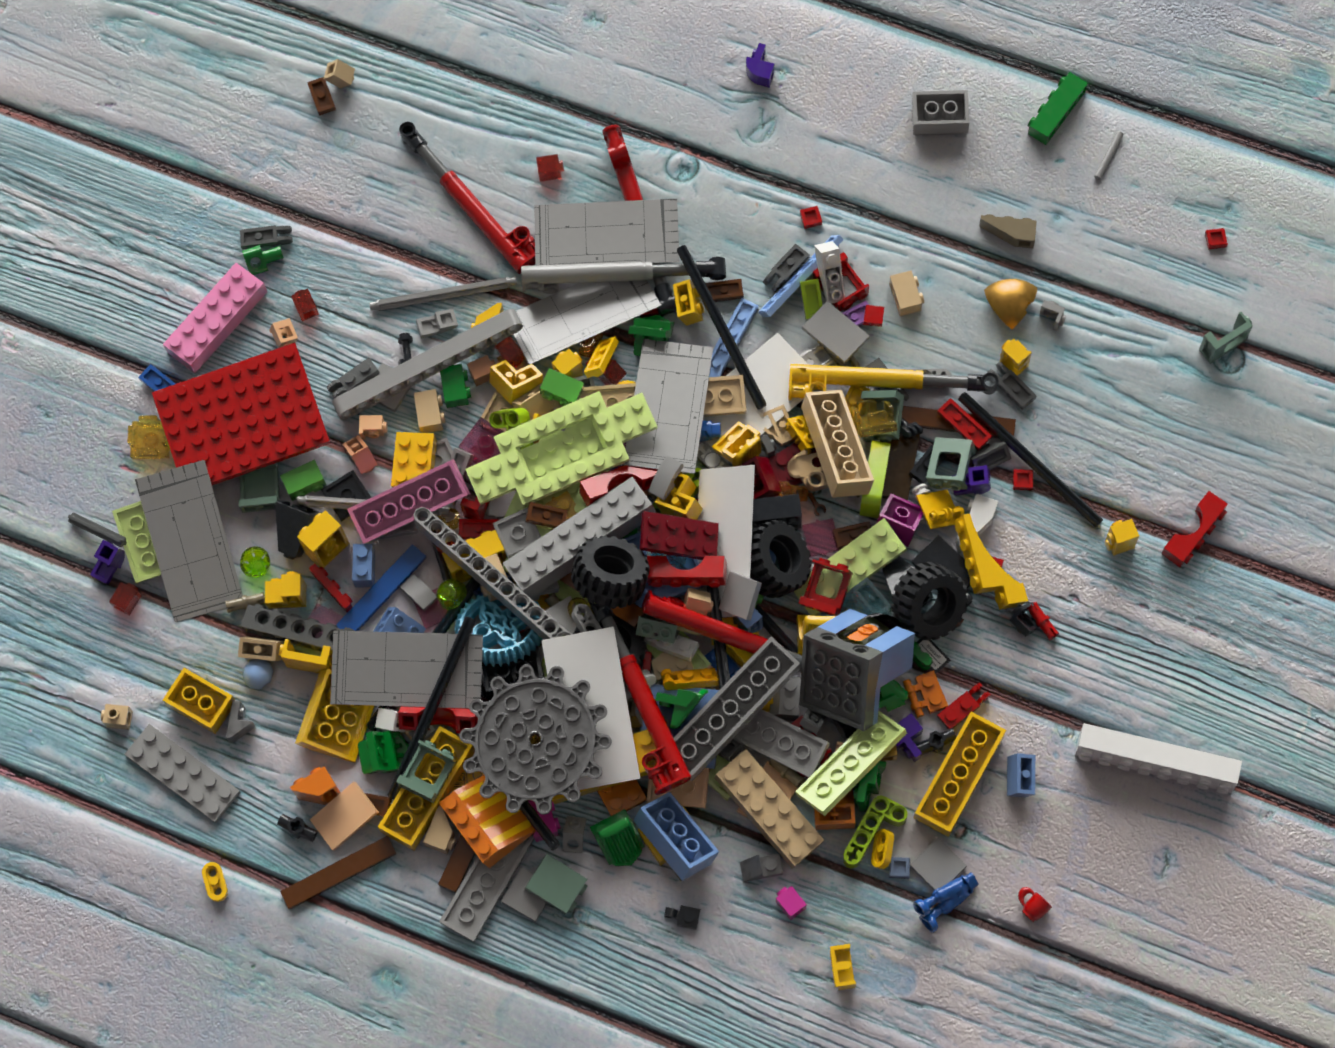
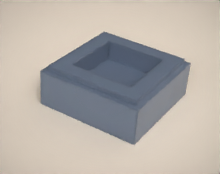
M891 857L889 878L909 879L910 858Z

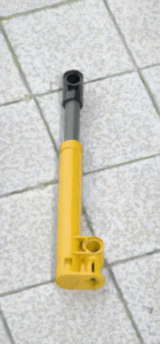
M790 364L788 400L804 398L806 393L813 392L814 390L826 391V385L915 388L921 390L923 386L965 388L967 391L983 392L990 395L997 390L999 379L996 374L991 372L984 375L968 374V376L923 374L921 370ZM992 381L994 385L987 386L985 382Z

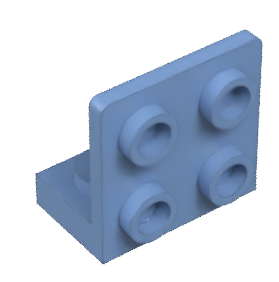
M388 607L373 632L424 633L426 628L398 608Z

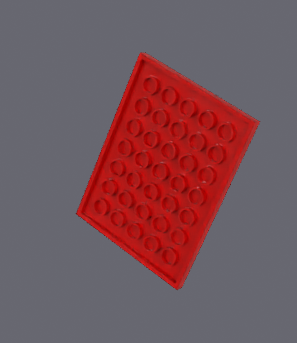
M295 342L152 392L176 468L205 460L212 486L331 444Z

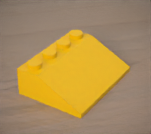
M321 670L295 744L315 752L355 763L359 752L358 743L363 741L367 729L366 724L370 720L374 705L330 704L332 670Z

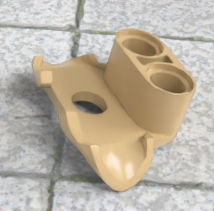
M807 449L793 456L788 462L787 469L789 475L793 478H800L809 491L813 492L829 488L822 466L814 467L812 465V459L818 457L817 452L807 455ZM810 478H817L819 480V484H812Z

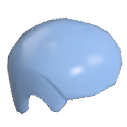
M253 659L246 664L243 670V679L248 687L260 690L271 682L273 669L268 661Z

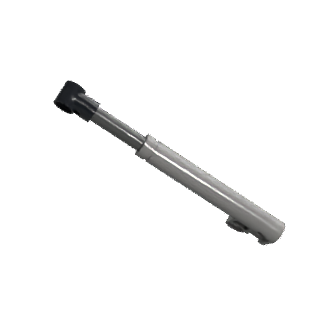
M712 257L709 261H696L695 264L702 278L710 277L711 280L715 281L726 278L725 258ZM652 261L645 263L621 262L521 266L522 292H526V289H538V291L546 294L557 293L559 291L558 283L643 281L645 279L653 280V277L689 276L684 264L652 265Z

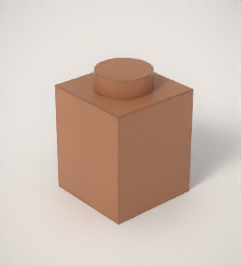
M488 355L467 364L476 387L489 381L490 367L496 364L494 360L490 361Z

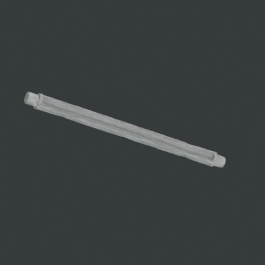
M505 277L376 300V302H370L369 304L371 311H381L510 288V286L517 285L516 277Z
M308 495L297 497V505L348 509L365 501V499ZM443 506L432 513L437 516L449 515L450 507Z

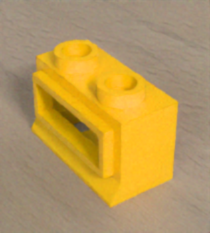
M1007 340L1001 347L1002 352L1000 353L999 362H1002L1003 365L1018 376L1029 367L1032 352L1028 351L1018 340Z
M850 944L830 946L834 985L838 987V990L856 987L850 955Z

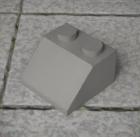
M792 677L775 694L773 704H770L768 713L785 721H795L799 718L801 677Z

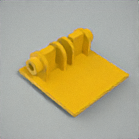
M804 415L787 418V423L785 424L786 431L795 440V444H799L798 447L801 451L807 449L808 454L812 452L811 449L815 448Z
M948 489L916 495L930 530L955 525L954 521L965 512L963 507H955Z

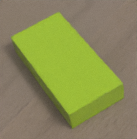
M819 279L799 282L805 319H810L823 306Z

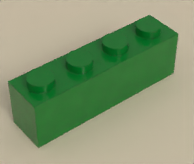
M1071 72L1066 77L1063 76L1060 79L1059 87L1056 91H1051L1047 103H1043L1040 106L1036 118L1032 117L1027 125L1029 127L1028 135L1044 145L1048 144L1086 93L1088 83Z

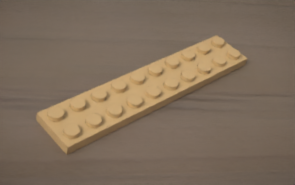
M743 375L709 377L703 417L744 414L747 412ZM636 383L584 387L580 398L600 391L606 407L633 397ZM555 400V410L558 409V408L563 407L562 405L559 404L560 402H559V401H556V400Z

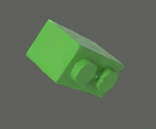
M549 368L541 384L540 394L547 400L552 401L554 399L559 401L560 405L565 406L579 400L584 389V383Z
M315 459L280 475L292 501L297 500L298 496L305 497L306 494L312 491H320L326 485Z

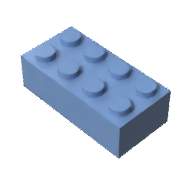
M671 792L641 807L633 820L682 881L710 866L719 853L718 849Z

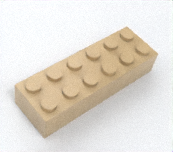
M842 390L806 393L801 408L832 498L869 494L874 478Z
M747 749L715 775V780L792 869L824 842L822 836Z

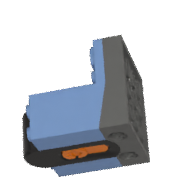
M848 609L804 634L799 705L859 730H867L878 723L880 687L912 669L915 633L901 628V623L891 615L881 613L866 615Z

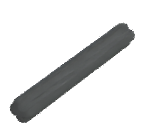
M76 513L68 515L69 523L118 547H123L127 544L126 537Z

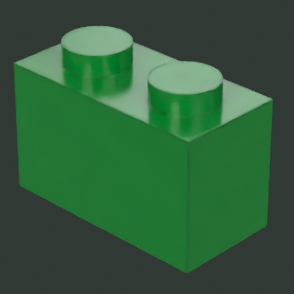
M457 364L441 370L440 375L446 407L453 408L469 405L468 398L472 397L470 387H466L465 382L469 381L467 369L463 370L462 364Z

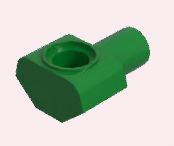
M260 245L242 251L248 270L252 275L269 271L267 263L284 258L280 246L262 252ZM254 257L260 259V262L257 264H252L250 261Z

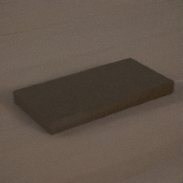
M883 423L882 432H892V425ZM900 433L899 440L886 442L891 443L882 498L888 499L890 494H894L908 501L912 477L908 474L915 465L920 434L906 438Z

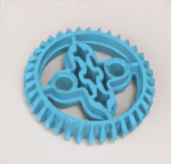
M477 595L476 600L471 599L470 604L465 603V608H461V614H457L458 617L455 620L454 631L455 634H458L466 616L474 619L479 615L481 623L473 628L472 634L483 635L482 662L485 666L489 663L493 667L495 664L502 666L503 663H507L509 665L512 661L517 663V659L524 660V655L530 656V651H535L536 646H540V641L543 639L532 629L521 640L519 632L525 629L527 625L508 608L502 611L499 606L505 605L498 599L490 602L488 596ZM519 603L517 604V606L522 608L525 607L526 604ZM537 615L532 616L533 620L540 619ZM496 644H499V645L501 646V648H502V649H488V648H491L492 646H494V645H496Z

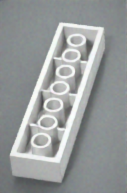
M1085 723L1079 733L1075 756H1078L1083 761L1095 760L1104 766L1112 764L1125 771L1130 769L1137 770L1141 775L1153 774L1162 780H1169L1170 778L1177 780V783L1183 785L1191 783L1197 785L1200 789H1216V792L1221 794L1233 792L1238 784L1242 765L1240 760Z

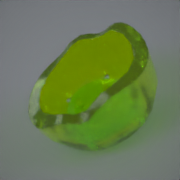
M257 546L247 548L242 553L240 559L241 570L245 575L252 578H260L267 574L271 565L267 551Z
M456 579L443 581L436 593L439 604L447 610L460 605L466 597L465 584Z

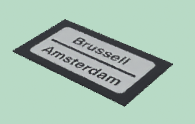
M919 639L917 641L921 651L927 652L933 658L930 669L934 670L935 674L951 661L932 640Z

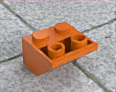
M325 766L315 768L310 772L309 776L297 779L290 787L299 800L322 805L328 804L341 793Z
M853 789L825 816L814 809L816 830L855 828Z

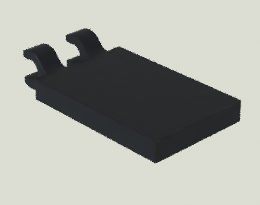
M939 535L911 562L914 566L920 563L924 564L925 562L941 564L958 574L964 581L966 588L970 586L968 569L965 567V559ZM967 593L968 603H966V607L973 602V597Z

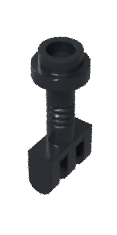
M401 333L399 335L398 343L403 347L404 359H400L398 365L412 359L410 343L413 342V337L410 336V333Z
M886 411L887 420L893 422L894 411ZM901 418L900 433L904 437L909 438L923 433V429L916 422L909 424Z

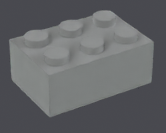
M968 90L913 92V135L968 133L970 123Z

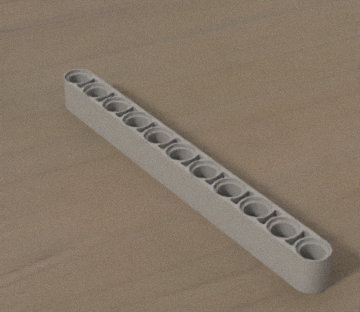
M508 309L333 399L332 404L341 420L351 418L439 373L441 370L519 332L523 324L516 311Z
M425 507L416 509L414 512L415 527L543 640L572 635L429 509ZM421 517H426V518H427V520H425V521H420V520H418V519L421 518ZM435 529L441 530L439 533H433L432 531ZM450 541L455 542V544L452 546H449L446 543ZM462 554L469 555L467 558L460 557ZM476 566H482V567H483L482 570H476V569H474V568H475ZM491 578L497 579V581L494 583H491L488 580ZM507 590L512 592L510 595L503 594ZM524 603L526 606L520 608L517 604ZM537 615L540 619L533 620L531 617ZM547 628H553L555 631L552 633H548L545 630Z

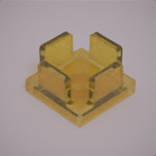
M875 399L858 401L857 408L855 406L851 407V417L860 437L897 431L893 406L888 401H884V410L877 411Z
M139 416V421H132V425H128L127 442L131 448V459L169 458L170 449L167 446V438L158 416Z

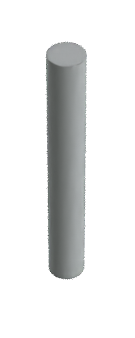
M1121 131L1116 132L1094 175L1095 179L1101 180L1124 135Z

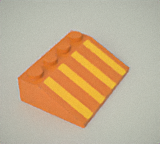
M485 775L454 790L440 801L439 804L482 863L490 869L535 833L536 830L521 810L511 813L506 809L507 796L504 792H497L490 798L481 796L480 787L485 782Z

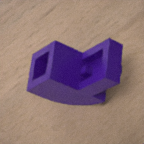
M759 43L757 49H753L752 57H746V73L753 83L770 88L775 73V64L763 61L766 54V44Z
M988 466L968 468L965 479L968 486L967 490H953V494L955 496L971 493L980 495L988 492L991 489Z
M102 540L94 555L98 561L90 575L105 584H109L117 568H121L124 562L125 551L106 540Z
M911 713L898 723L905 728L907 734L896 744V749L898 751L903 747L905 756L908 759L912 758L916 762L921 759L922 753L912 740L922 734L923 728Z

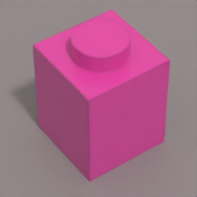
M792 886L788 889L784 887L777 893L776 903L790 921L806 909L807 904Z

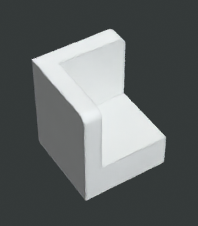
M378 708L376 728L405 732V730H400L399 727H396L398 711Z

